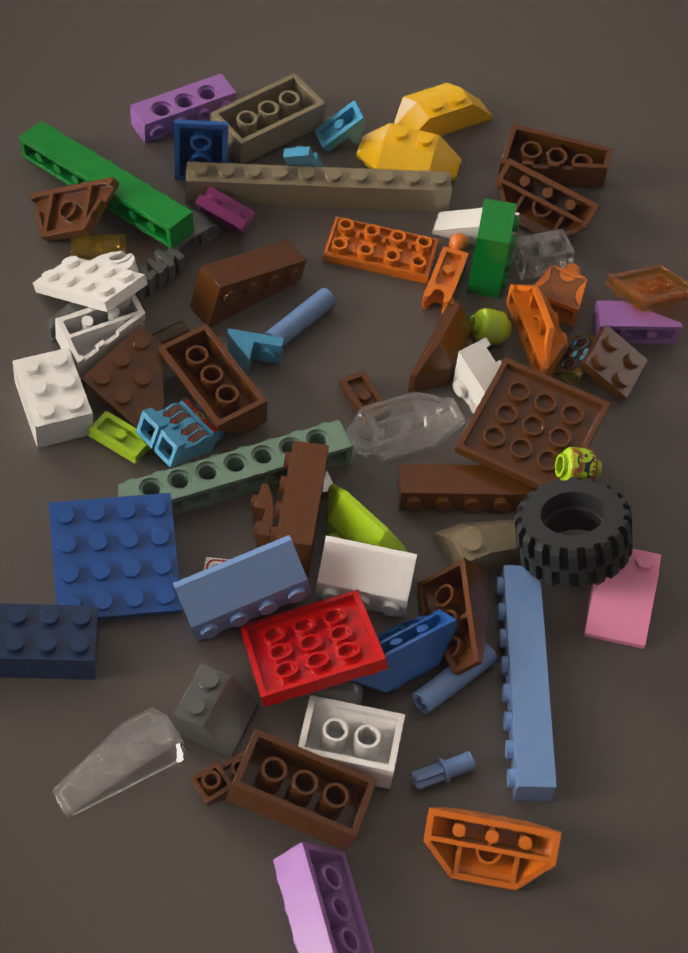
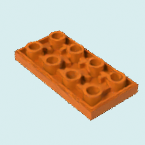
M336 216L323 253V261L427 284L439 239Z

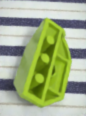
M334 483L329 486L326 514L327 536L408 552L402 542L349 492Z

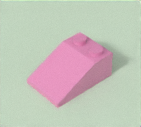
M633 549L629 562L622 570L619 569L620 572L611 579L609 577L605 578L606 581L602 584H592L584 632L585 637L641 649L645 648L658 582L661 554Z

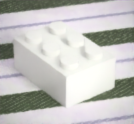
M69 347L13 360L15 384L37 448L88 436V429L93 425V413Z

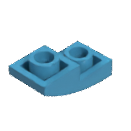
M310 146L284 148L283 158L288 166L324 167L319 154L313 153Z

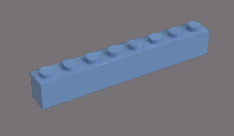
M504 565L501 577H496L495 593L496 595H501V603L497 604V621H502L503 629H499L498 644L499 648H504V656L500 658V674L506 676V684H502V702L507 703L508 711L504 712L503 728L504 731H509V740L505 742V758L511 759V769L507 770V788L513 791V801L552 802L557 785L541 579H536L523 566Z

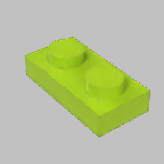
M105 411L88 429L89 437L135 464L150 449L149 445L136 433L137 428L108 411Z

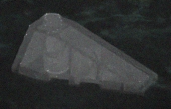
M151 707L123 721L52 789V792L68 819L184 760V741L169 717L156 708Z

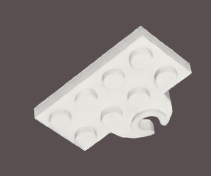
M124 251L110 252L92 260L76 256L67 257L62 261V264L44 272L41 278L33 282L36 293L109 312L148 285L145 274L139 273L134 255L129 253L125 256Z

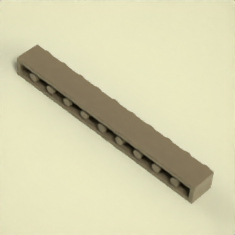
M187 162L186 203H195L200 194L204 196L208 188L213 187L237 202L248 206L439 213L449 211L452 193L451 172Z

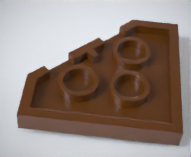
M139 325L81 378L82 385L121 420L137 428L143 410L153 408L155 411H160L164 409L162 356L157 348L161 346V342Z

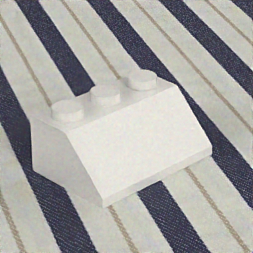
M326 535L315 599L324 600L358 589L366 610L382 612L392 617H405L417 554Z
M310 695L298 746L377 779L375 785L377 787L390 789L405 714Z

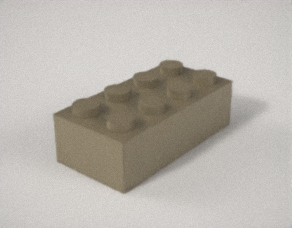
M293 73L211 112V121L228 122V154L238 164H246L324 123L325 102L296 73Z

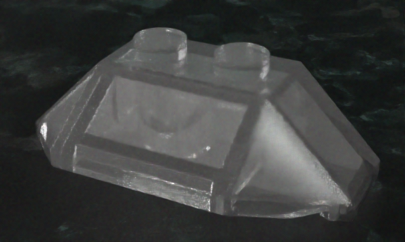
M411 392L363 406L347 429V434L359 456L380 464H386L436 449L462 427L466 420L454 398L446 397L444 399L432 394Z

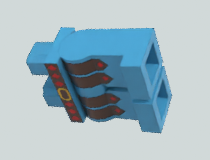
M188 398L182 399L180 404L173 403L160 411H155L153 408L143 410L136 429V433L151 449L155 448L154 452L170 468L204 453L212 452L215 443L223 439L225 431L218 430L208 419V416L198 403L193 404ZM154 431L153 436H151L148 432ZM173 449L171 455L166 450Z

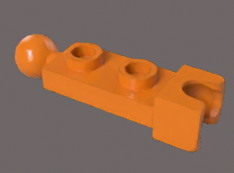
M462 233L454 234L449 240V247L443 246L423 295L422 308L424 310H428L432 303H439L442 306L441 313L443 314L451 297L454 298L469 253L466 251L470 243L466 235Z

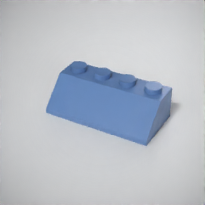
M290 535L173 583L197 641L214 638L226 629L240 627L256 616L271 614L281 606L300 602L306 596L312 594Z

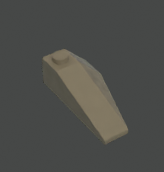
M515 519L459 523L434 533L436 541L450 564L465 557L489 572L520 560L517 553Z

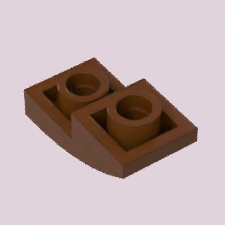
M262 483L259 494H253L250 503V510L254 511L253 523L255 526L253 537L257 538L256 548L270 543L273 524V500L269 485Z
M246 749L221 765L216 761L190 778L191 783L207 806L226 799Z

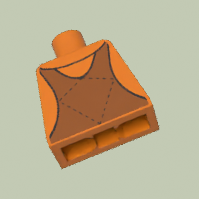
M574 263L567 264L565 269L553 265L550 266L535 285H538L545 294L553 311L558 313L559 322L574 327L587 279L580 275L581 269Z

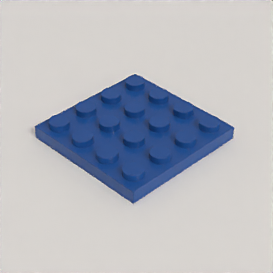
M171 493L48 503L56 605L98 606L99 620L182 613V604L173 585L174 582L179 581Z

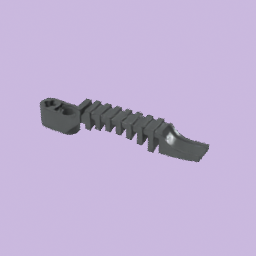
M202 210L193 211L194 233L173 249L168 248L165 252L161 249L154 251L156 262L152 258L146 260L148 271L143 266L138 268L139 273L145 274L148 285L135 293L140 303L144 301L145 295L149 297L153 295L156 288L159 290L164 288L165 282L171 283L175 281V272L179 276L185 273V258L211 244L218 237L220 227ZM71 302L57 312L47 322L49 339L52 342L56 340V318L88 307Z

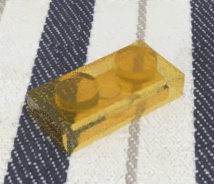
M125 234L83 235L71 238V256L92 260L100 255L117 251H124L126 256Z

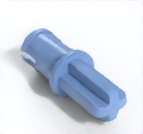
M469 751L446 760L440 758L433 765L413 771L411 773L412 783L417 790L442 781L446 784L453 777L474 771L476 769L475 762Z

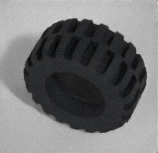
M569 477V480L561 481V478L552 480L551 484L546 485L544 483L538 486L536 492L531 491L517 508L515 532L518 557L521 559L522 566L528 572L530 571L532 576L538 580L544 579V582L548 585L554 586L558 584L561 585V588L570 589L571 586H579V589L588 588V585L593 583L599 585L606 581L605 578L609 577L611 579L620 572L619 569L622 570L629 562V557L633 551L630 505L623 498V495L615 488L611 490V487L604 482L599 484L590 478L578 480V477ZM567 530L589 531L580 535L559 534Z

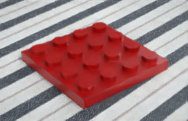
M358 589L240 626L264 707L280 704L292 698L309 695L321 689L342 685L347 681L374 675L389 669L386 657Z

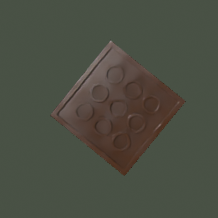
M505 357L457 442L455 453L536 489L544 483L548 485L551 484L552 480L560 479L555 473V462L557 456L566 448L579 447L589 449L611 403Z

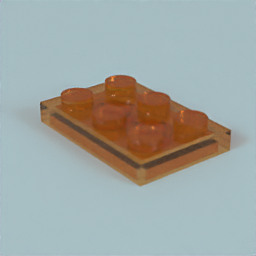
M661 264L611 274L607 276L605 285L612 289L615 295L625 298L637 310L644 312L688 301V282Z

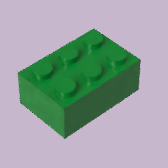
M484 198L467 293L499 299L501 288L506 289L509 272H504V270L510 271L513 257L511 252H514L517 238L516 234H512V232L518 231L520 216L515 215L517 204Z

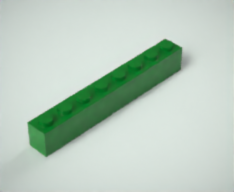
M41 121L19 136L23 158L69 186L114 177L119 181V186L106 209L169 248L173 249L195 232L193 212L188 207L172 200L168 195L159 192L148 183H144L134 177L130 172L114 165L110 160L99 156L92 149L79 144L75 139L59 132L55 127H51Z

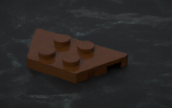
M114 177L31 193V201L36 204L37 211L34 213L36 220L39 222L41 237L50 242L91 234L116 192L119 181Z

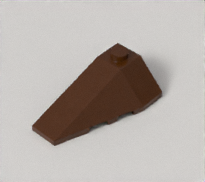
M463 557L417 583L420 609L424 616L431 615L433 611L440 609L457 620L458 625L444 653L453 673L457 676L483 663L490 604L487 571Z

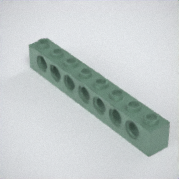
M340 420L324 422L316 427L296 430L291 434L278 438H269L254 445L241 446L236 450L223 454H214L209 458L196 462H186L172 469L159 470L148 476L128 479L124 483L118 484V497L171 493L173 516L259 491L262 483L268 484L269 487L279 485L281 476H287L288 469H283L286 451H292L294 440L329 445L327 470L351 463L353 446Z

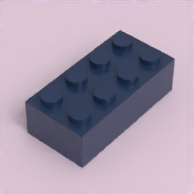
M0 603V677L95 680L100 626L98 606Z

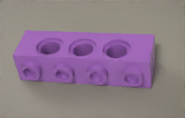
M220 73L130 105L131 125L143 142L148 143L173 134L174 119L211 120V112L236 101V91L224 75Z

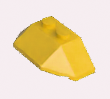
M444 83L404 96L394 124L442 136L491 120L492 114L479 98L461 87Z
M391 123L363 135L356 153V157L362 160L370 169L451 172V181H456L462 159L440 135Z

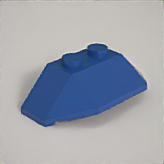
M439 609L433 611L431 615L419 616L404 621L378 634L377 638L386 657L389 669L352 681L387 693L400 688L402 684L415 677L426 674L428 670L439 665L458 625L457 620Z

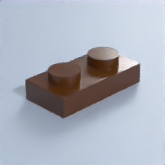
M364 370L339 379L338 387L365 427L390 418V408Z

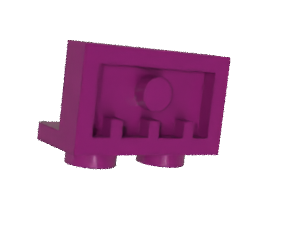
M209 187L205 195L200 194L195 201L197 210H202L210 218L242 236L255 216V211L213 187Z

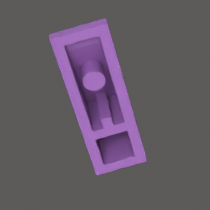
M596 301L592 316L595 338L600 329L608 325L629 344H677L682 329L681 322L625 301Z

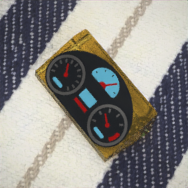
M575 335L553 375L579 386L586 374L579 366L597 335Z

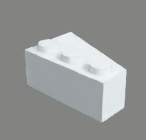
M133 294L109 312L88 307L55 319L56 340L61 349L69 347L80 380L139 325L145 328L146 313L136 295Z
M487 338L460 350L455 368L453 390L457 396L465 400L473 414L502 363L501 360L495 362L487 347L491 344Z

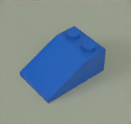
M174 119V180H186L187 162L228 163V122Z

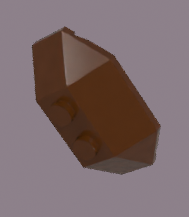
M508 158L496 179L501 200L517 204L516 212L520 213L519 226L552 243L587 230L600 208L599 204Z
M451 297L416 366L410 374L408 392L411 394L449 384L455 374L458 352L474 344V340L470 339L472 326L456 298Z

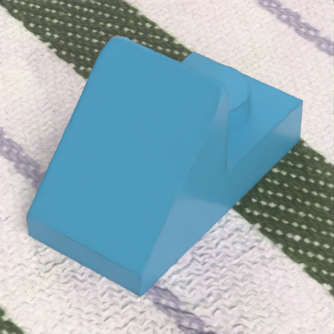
M354 100L316 128L314 132L322 148L327 153L347 138L359 146L366 119L358 103Z
M228 328L227 350L247 375L250 373L253 359L266 363L281 364L284 338Z

